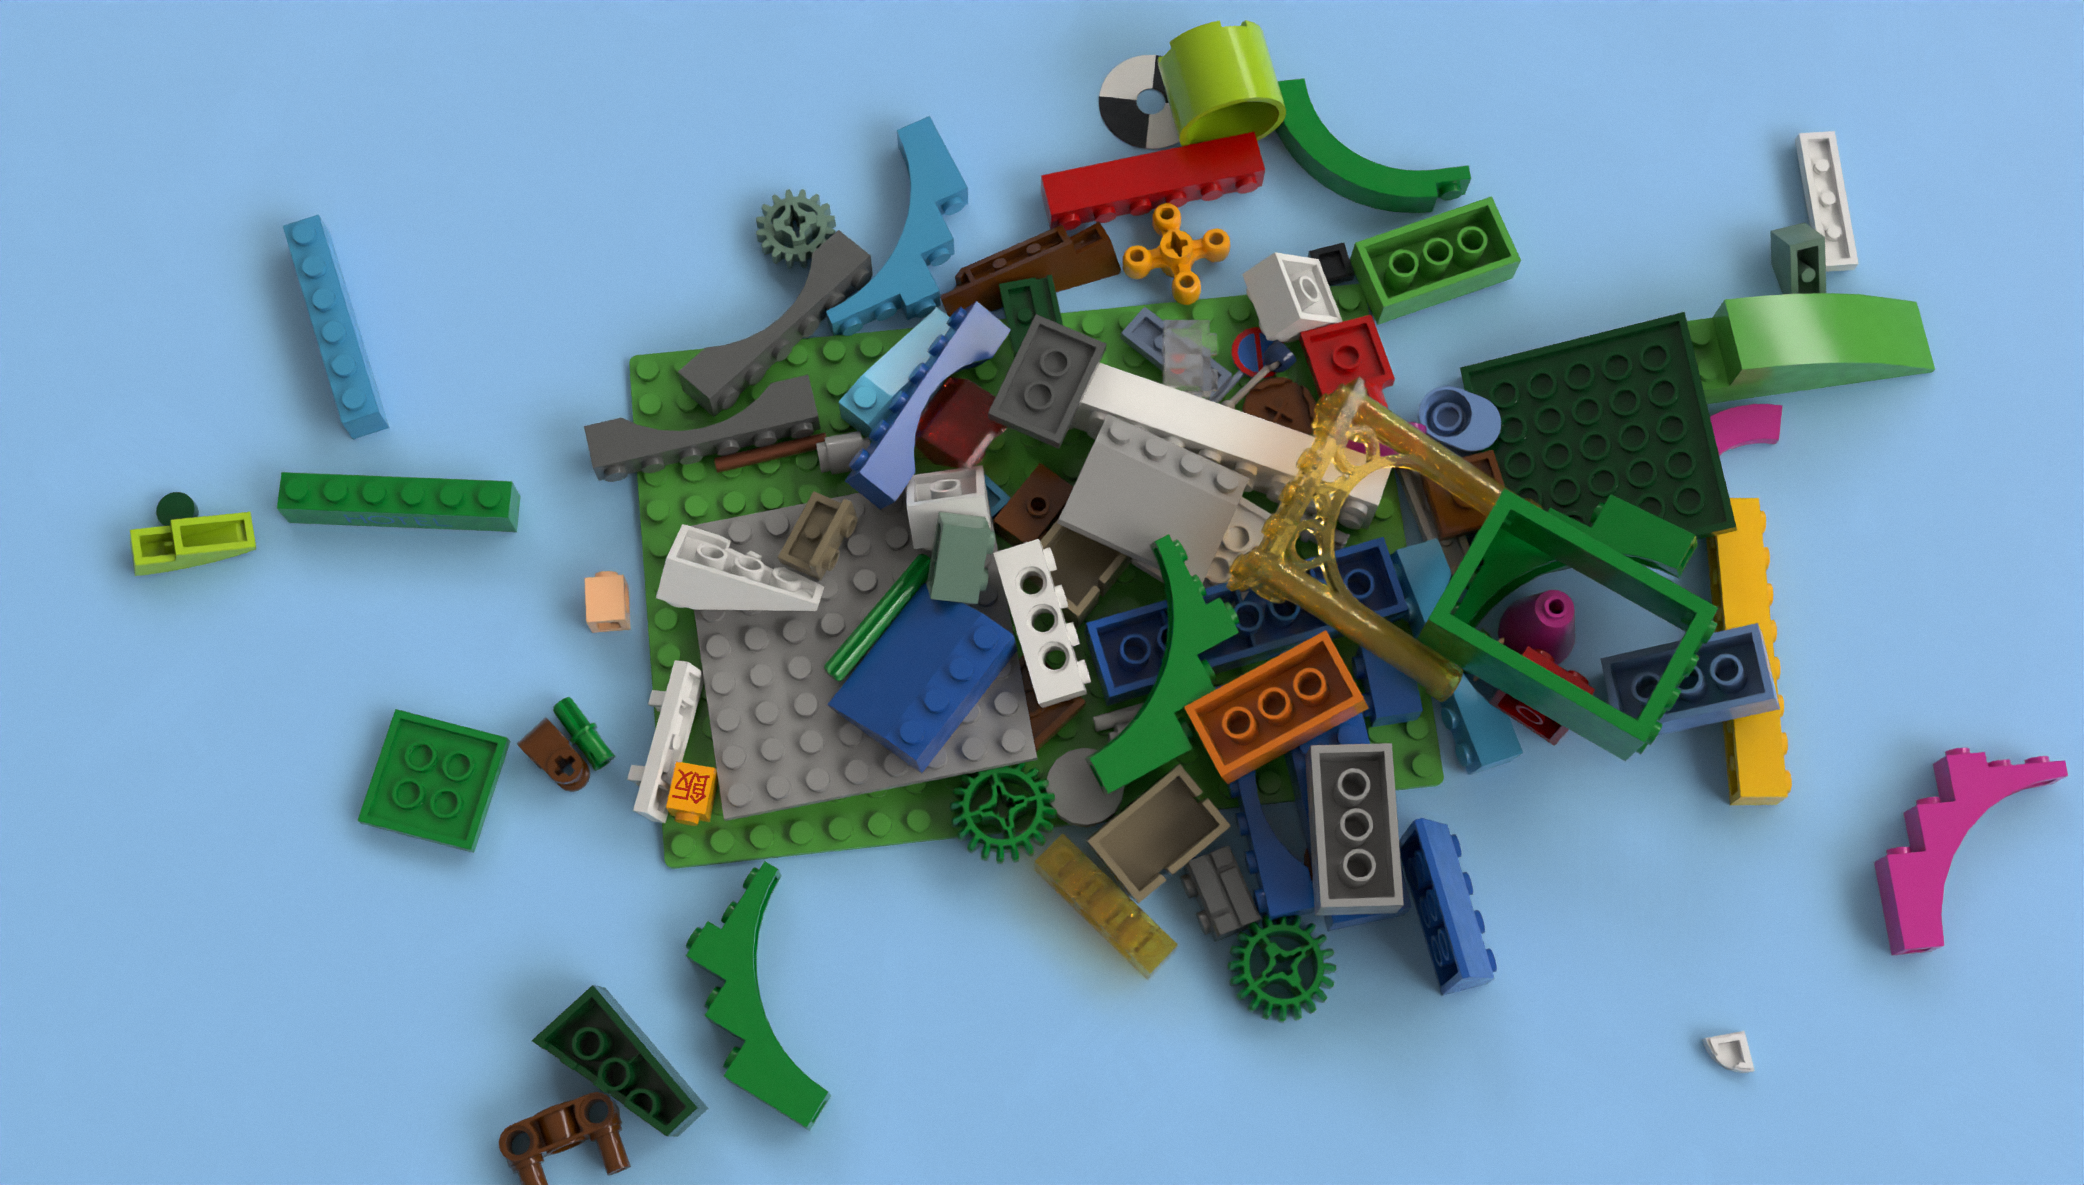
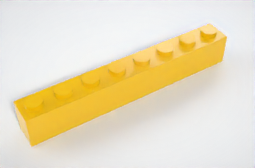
M1730 498L1737 531L1706 538L1712 604L1718 607L1713 617V621L1718 623L1714 633L1758 623L1764 637L1780 709L1723 721L1730 805H1777L1788 797L1792 787L1790 771L1785 770L1784 755L1787 754L1788 739L1786 733L1781 731L1780 718L1784 714V699L1781 694H1778L1777 680L1780 677L1781 666L1779 658L1774 657L1773 643H1775L1777 638V626L1775 620H1771L1770 606L1773 603V587L1771 583H1767L1766 570L1770 563V553L1768 547H1764L1762 534L1766 529V514L1764 511H1760L1759 498Z

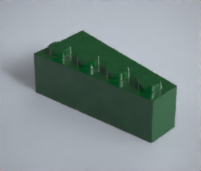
M592 985L532 1040L536 1045L560 1059V1062L570 1069L577 1071L591 1081L594 1086L621 1102L624 1107L667 1137H678L709 1109L605 987Z

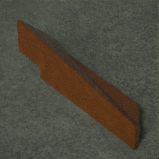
M1100 222L1089 226L1071 237L1068 236L1063 225H1060L961 268L955 276L957 285L954 290L942 294L940 298L949 317L959 307L966 309L976 301L990 312L1003 308L999 284L1034 277L1041 279L1046 278V275L1052 274L1055 291L1059 292L1118 275L1121 272V268L1111 239Z

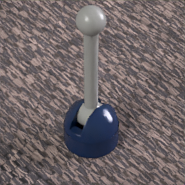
M1275 340L1264 353L1263 361L1265 366L1230 400H1224L1221 405L1235 409V405L1270 371L1281 373L1288 370L1297 361L1294 354L1282 342Z

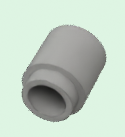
M856 431L825 437L824 442L816 443L821 472L831 471L832 475L852 471L849 467L851 460L862 448L865 450L868 448L870 438H862L861 432Z

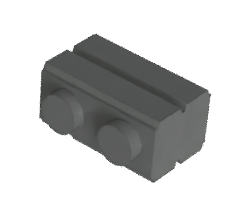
M1230 846L1223 847L1185 864L1183 869L1185 875L1180 876L1181 883L1189 899L1196 897L1201 911L1196 913V917L1204 935L1211 933L1214 942L1248 929L1252 922L1259 924L1261 917Z

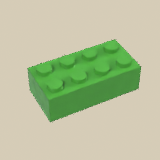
M1491 196L1356 242L1350 262L1377 325L1510 280L1514 277L1521 259Z

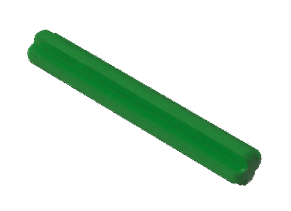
M923 553L919 554L827 661L824 669L830 677L836 681H842L906 606L923 583L927 581L931 558Z

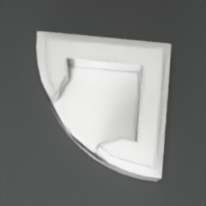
M1745 1031L1702 1039L1706 1051L1720 1066L1738 1073L1755 1071Z

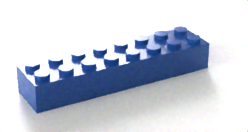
M1384 537L1205 588L1207 593L1203 597L1205 603L1220 597L1224 604L1229 602L1232 605L1233 601L1235 602L1234 610L1239 619V623L1235 626L1239 633L1198 654L1200 661L1206 659L1214 674H1218L1279 656L1325 630L1331 640L1401 620L1408 611V607ZM1248 592L1245 599L1242 600L1241 593ZM1167 600L1086 623L1084 635L1107 706L1150 693L1160 670L1166 647L1168 628Z

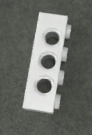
M1036 539L993 553L1038 704L1044 708L1086 695L1087 691L1084 684L1090 683L1091 679L1085 660L1077 661L1073 646L1080 643L1074 623L1066 624L1062 609L1067 608L1068 603L1062 584L1055 586L1051 576V571L1057 570L1051 548L1043 549L1040 540ZM1031 576H1039L1043 579V587L1036 594L1023 592V583ZM1042 613L1052 614L1055 619L1053 627L1046 632H1039L1034 628L1036 617ZM1054 650H1060L1066 655L1065 664L1057 670L1048 669L1045 665L1046 656Z

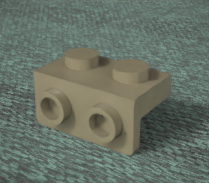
M813 491L778 555L780 563L821 581L827 570L831 571L835 567L840 554L838 548L844 537L849 538L856 527L858 518L852 502L843 499L842 503Z

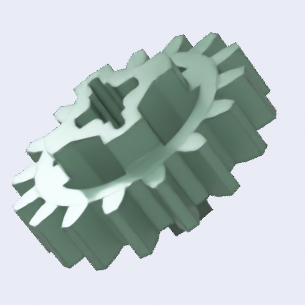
M788 189L785 193V199L781 200L777 195H773L774 205L772 207L765 204L762 205V213L765 217L756 218L757 228H759L756 231L758 242H762L761 247L764 255L772 252L773 263L777 264L782 259H785L787 268L791 269L794 261H799L804 269L807 267V259L812 258V253L835 234V230L832 228L836 227L835 217L830 215V205L826 203L820 206L818 194L807 199L805 190L801 189L798 197H793L792 192ZM794 220L797 223V227L800 228L799 238L796 237V233L793 231Z

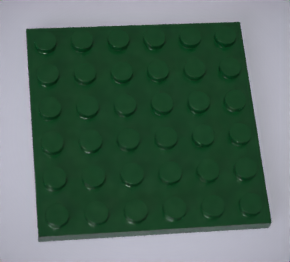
M1685 312L1460 367L1464 390L1489 400L1499 412L1501 429L1497 439L1491 446L1478 451V453L1494 451L1505 489L1546 512H1548L1549 508H1552L1591 528L1593 524L1590 523V519L1595 508L1600 502L1605 504L1611 494L1695 534L1697 540L1737 531ZM1566 567V568L1558 569V570H1555V571H1553V572L1570 569L1571 567Z

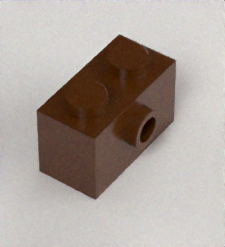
M1039 463L993 520L995 534L1013 547L1036 539L1041 541L1060 518L1073 486Z

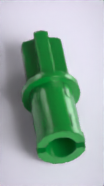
M566 697L555 704L553 712L571 735L569 741L572 745L576 744L592 765V768L597 771L609 764L615 758V755L596 731L597 725L589 723L572 698Z

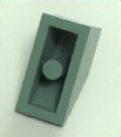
M1806 223L1770 231L1771 265L1782 294L1826 293L1825 237Z

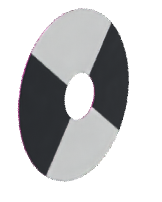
M1141 55L1123 61L1107 75L1099 94V108L1106 126L1120 140L1139 148L1158 149L1179 142L1158 66V57L1163 56ZM1155 89L1163 94L1165 106L1159 113L1146 114L1138 108L1137 97L1143 90Z

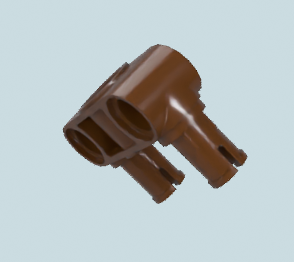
M589 1093L574 1100L546 1108L532 1117L508 1126L499 1138V1149L503 1156L506 1157L508 1166L512 1168L513 1174L518 1173L521 1185H548L541 1165L544 1163V1157L572 1149L589 1139L591 1142H596L607 1175H613L631 1167L619 1134L622 1131L619 1107L613 1099L604 1093ZM598 1102H606L608 1106L606 1119L601 1123H592L589 1118L591 1107ZM521 1133H527L530 1137L528 1150L521 1155H515L512 1150L514 1138Z

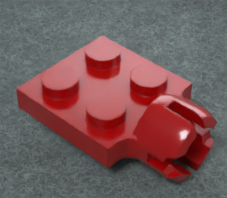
M1372 315L1300 332L1299 341L1321 403L1335 402L1340 406L1344 420H1361L1360 417L1364 415L1366 420L1381 421L1384 419L1388 405L1382 390L1393 386L1395 377Z

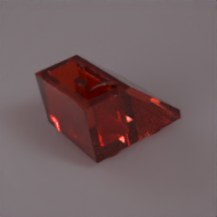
M949 377L921 413L915 435V446L936 465L971 469V467L976 466L986 454L985 449L992 440L1000 436L1007 429L1006 426L988 419V412L996 396L968 379Z

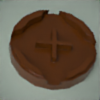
M1285 377L1268 378L1257 383L1246 396L1242 408L1244 413L1308 435L1312 434L1317 420L1316 402L1310 391L1302 384L1300 386L1292 382V379Z

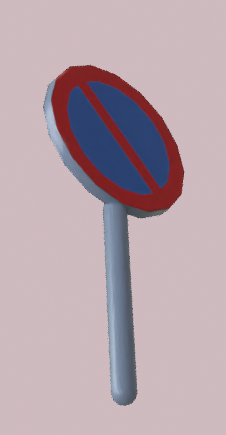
M1260 327L1246 329L1237 335L1232 344L1231 357L1238 371L1212 402L1219 403L1244 375L1252 379L1265 366L1263 361L1264 353L1274 341L1267 340ZM1270 371L1263 379L1272 378L1277 373Z

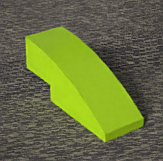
M251 512L171 520L170 526L130 530V547L135 576L191 568L256 550Z

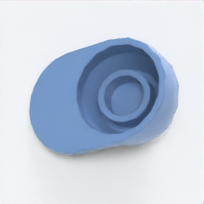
M1452 386L1437 387L1428 392L1419 404L1418 423L1426 426V437L1434 442L1444 443L1467 452H1478L1491 446L1500 433L1501 418L1497 408L1489 400L1463 389Z

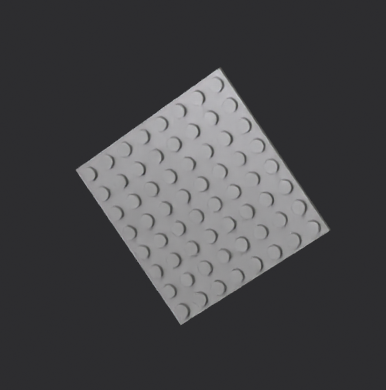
M907 485L896 502L881 510L860 493L830 498L842 503L843 499L851 501L858 520L852 535L849 538L844 537L838 548L840 554L835 567L831 571L827 570L821 581L780 563L778 555L807 503L691 526L730 540L729 548L746 555L749 551H753L761 555V561L764 565L772 569L785 567L824 586L817 611L694 609L725 821L1038 760L1017 652L922 774L827 705L888 627L842 681H836L826 673L824 665L914 559L921 553L931 558L932 550H925L924 548L914 549L906 507ZM988 500L989 514H990V521H991V531H994L993 521H992V516H991V511H990V505H989V500ZM996 537L993 553L998 552ZM986 554L984 568H988L986 591H980L978 604H964L983 613L1014 635L1008 601L994 554Z

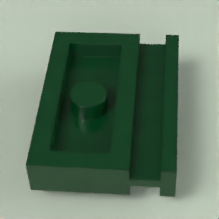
M1052 274L1046 275V278L1041 279L1034 277L999 284V293L1006 325L1011 330L1009 332V339L1014 358L1036 314L1063 325Z

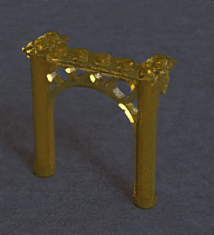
M1358 377L1346 385L1340 384L1331 394L1325 393L1318 400L1313 410L1317 415L1311 425V428L1314 429L1312 435L1316 438L1311 448H1306L1297 460L1295 467L1299 471L1294 480H1290L1282 489L1278 498L1282 502L1276 513H1272L1261 529L1264 537L1259 547L1255 546L1250 552L1245 554L1240 553L1231 564L1229 574L1232 576L1226 588L1231 591L1237 589L1244 591L1251 588L1256 594L1268 601L1282 604L1285 600H1288L1298 605L1424 686L1427 694L1443 702L1458 687L1462 679L1463 669L1364 606L1351 594L1342 580L1335 558L1334 537L1337 519L1343 503L1353 488L1368 474L1384 468L1401 467L1417 471L1487 517L1503 489H1509L1366 394L1368 389L1363 386L1365 380ZM1349 440L1364 443L1366 447V464L1355 466L1346 459L1344 449ZM1379 443L1399 454L1380 457ZM1332 461L1334 467L1343 475L1337 477L1334 482H1325L1322 478ZM1525 498V500H1527L1528 502H1530V503L1536 505L1537 507L1543 509L1541 505H1539L1538 503H1536V502L1533 501L1532 499H1530V498ZM1311 499H1313L1317 509L1315 520H1303L1300 522ZM1302 530L1311 532L1317 540L1319 555L1311 561L1301 559L1295 550L1296 540L1299 538ZM1321 566L1327 586L1305 571Z

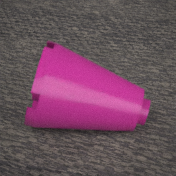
M1548 590L1521 598L1513 602L1502 615L1498 628L1499 639L1504 638L1503 645L1521 655L1528 646L1534 650H1544L1555 659V664L1558 665L1569 656L1575 643L1574 604L1567 594L1559 590Z

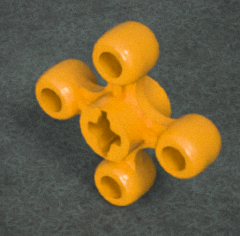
M1164 203L1155 208L1152 215L1153 228L1162 237L1160 245L1152 250H1147L1139 245L1129 247L1122 258L1123 270L1132 279H1142L1149 274L1150 270L1161 268L1167 276L1174 278L1172 281V296L1175 301L1182 305H1190L1195 303L1201 294V281L1191 271L1193 263L1201 258H1206L1211 262L1225 260L1230 252V237L1224 230L1216 228L1208 230L1203 235V238L1192 240L1189 234L1179 230L1181 227V213L1179 209L1173 204Z

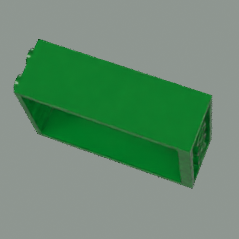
M1504 488L1415 642L1626 761L1635 752L1641 755L1648 744L1651 745L1660 732L1663 724L1658 721L1663 717L1666 710L1670 711L1681 693L1678 686L1684 677L1688 678L1699 660V656L1696 655L1703 643L1706 644L1718 625V623L1712 621L1718 607ZM1499 528L1685 631L1655 689L1637 718L1619 711L1451 614L1452 609Z

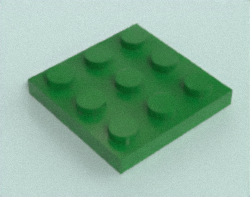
M395 709L357 821L371 827L474 853L511 741L507 737Z

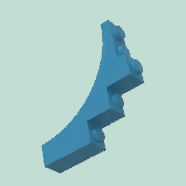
M930 116L897 130L898 148L906 164L911 185L906 223L893 253L875 277L859 292L843 303L826 311L828 327L833 336L853 335L860 331L863 325L876 319L883 321L892 317L898 309H902L906 319L910 320L916 316L917 318L927 317L936 307L941 306L940 290L927 266L942 265L955 254L954 238L942 215H953L968 204V187Z

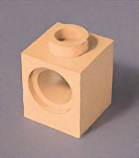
M601 571L596 573L595 577L584 578L586 623L591 632L631 630L629 585L624 575H618L614 571Z

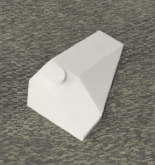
M682 524L666 558L656 598L666 601L671 606L678 608L687 607L695 610L817 611L824 586L785 567L772 569L764 565L761 561V555L753 551H749L744 555L729 548L730 540L720 535Z

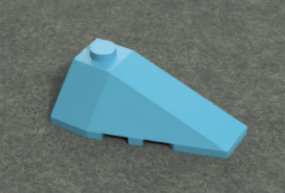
M936 307L871 366L838 402L841 418L857 431H860L862 435L869 437L873 428L882 419L886 421L892 413L889 405L901 391L906 393L912 384L908 378L913 370L920 363L923 362L925 364L931 356L927 352L930 345L939 335L945 336L950 328L946 324L950 317ZM943 382L931 394L921 413L915 435V444L925 432L934 404L937 403Z

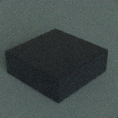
M1344 242L1309 251L1308 258L1319 259L1329 286L1354 279L1355 274Z

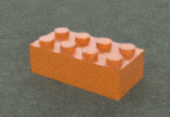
M1326 630L1184 707L1220 776L1227 784L1369 709Z

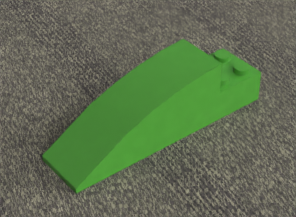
M1838 293L1754 296L1725 299L1712 318L1687 321L1707 404L1931 373L1935 370L1918 304L1914 301L1863 294Z

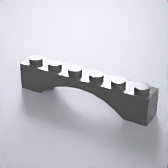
M838 230L812 253L810 272L805 286L794 304L770 326L746 339L726 345L704 348L678 371L682 390L713 417L723 409L727 410L732 407L746 388L760 382L766 371L774 363L784 360L792 351L793 346L803 337L807 338L816 331L819 323L826 318L827 310L843 303L856 290H861L870 282L873 276L871 255Z
M804 375L771 383L760 397L743 411L723 422L704 428L685 431L657 430L637 425L624 418H617L584 426L593 470L598 480L616 482L625 479L628 476L627 474L639 471L655 473L663 470L665 465L678 462L685 465L693 464L708 455L718 454L726 456L738 452L740 448L751 445L764 447L776 443L777 439L790 436L795 439L812 435L814 431L820 430L821 427L809 376Z

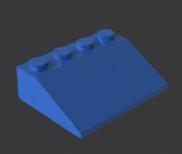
M923 583L827 704L836 713L921 774L1018 650L1015 637L1008 630L983 613L962 602L931 599L927 584Z
M1425 818L1416 819L1399 839L1400 858L1441 995L1486 985L1495 979L1493 972L1497 971V965L1492 950L1490 948L1485 949L1481 934L1485 933L1482 915L1479 910L1474 911L1470 900V895H1473L1470 876L1467 872L1462 873L1458 857L1462 855L1459 840L1456 834H1450L1448 824Z

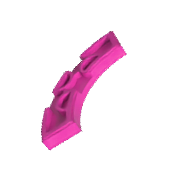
M1742 405L1710 416L1719 456L1729 449L1732 450L1748 444H1776L1779 441L1783 405Z

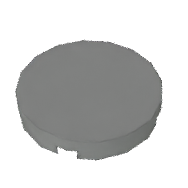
M1080 748L1068 751L1054 762L1048 772L1047 780L1049 781V786L1046 788V793L1055 794V801L1051 802L1050 806L1057 810L1056 815L1058 818L1073 826L1086 828L1096 826V824L1111 818L1122 803L1124 786L1109 794H1103L1086 762V757L1098 751L1095 749Z

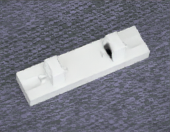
M674 661L666 691L652 690L648 705L655 707L660 712L646 766L631 765L627 780L633 781L637 786H640L633 811L653 822L666 823L668 816L666 805L676 761H683L704 684L703 672L686 661Z

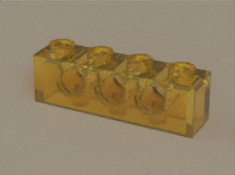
M1063 833L1035 860L1034 870L1147 980L1176 952L1178 944Z

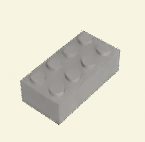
M1392 743L1311 745L1305 756L1315 916L1397 913L1404 903Z

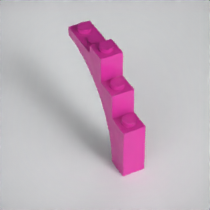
M1956 748L1946 751V756L1933 764L1939 797H1927L1916 800V806L1904 812L1910 847L1886 850V856L1874 862L1891 955L1932 952L1944 946L1941 916L1944 884L1953 856L1968 830L1990 807L2003 798L2024 789L2051 785L2067 777L2068 772L2065 760L2050 762L2049 756L2028 758L2024 760L2025 764L2012 765L2009 759L1987 763L1985 752L1970 753L1969 748Z

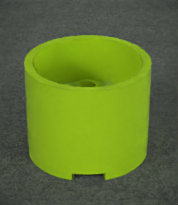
M1219 20L1197 26L1169 42L1171 49L1163 57H1158L1159 70L1179 142L1182 146L1253 131L1258 141L1277 129L1285 119L1286 108L1262 28L1254 22L1245 20L1241 23V26L1222 27Z

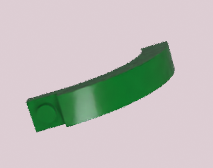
M1305 78L1278 81L1286 108V116L1281 125L1275 129L1276 133L1294 160L1310 176L1326 188L1358 204L1401 213L1432 212L1437 198L1453 200L1461 195H1465L1471 181L1469 165L1418 171L1392 168L1363 158L1338 141L1322 123L1309 98Z

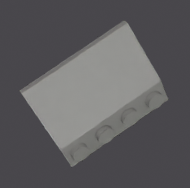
M1108 414L1057 524L1158 570L1160 569L1150 544L1169 534L1172 541L1178 539L1185 549L1188 560L1184 563L1190 575L1196 574L1203 583L1249 478Z

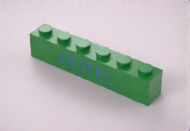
M281 472L277 509L289 523L517 532L521 496L512 481Z

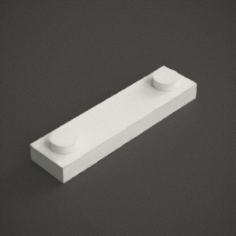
M1835 131L1799 133L1795 139L1809 224L1810 227L1825 237L1826 272L1854 270L1859 263Z

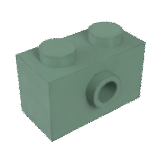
M947 512L938 513L926 585L931 599L978 604L980 591L985 592L988 584V568H984L986 554L991 555L993 553L995 532L990 531L991 529L985 517Z

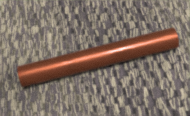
M826 433L714 458L717 473L817 450L816 443L824 442Z

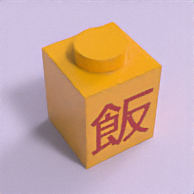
M676 761L666 805L670 815L675 816L674 821L691 826H697L699 821L710 822L718 786L716 769Z

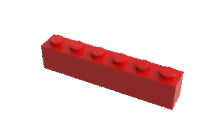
M1253 131L1041 175L1040 192L1050 229L1063 225L1064 229L1068 231L1079 227L1081 224L1093 221L1107 223L1114 220L1117 216L1127 214L1133 216L1144 215L1164 203L1173 204L1178 208L1189 201L1199 199L1212 201L1220 198L1223 194L1233 192L1240 194L1250 193L1262 186L1265 167L1256 135Z

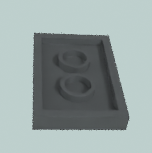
M1036 314L988 412V419L1059 449L1101 362L1107 344Z

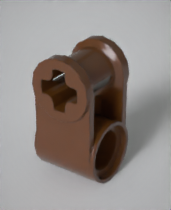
M546 717L517 743L522 751L565 791H579L589 782L591 775L589 766L569 745L570 742ZM567 765H570L575 770L570 776L563 770Z

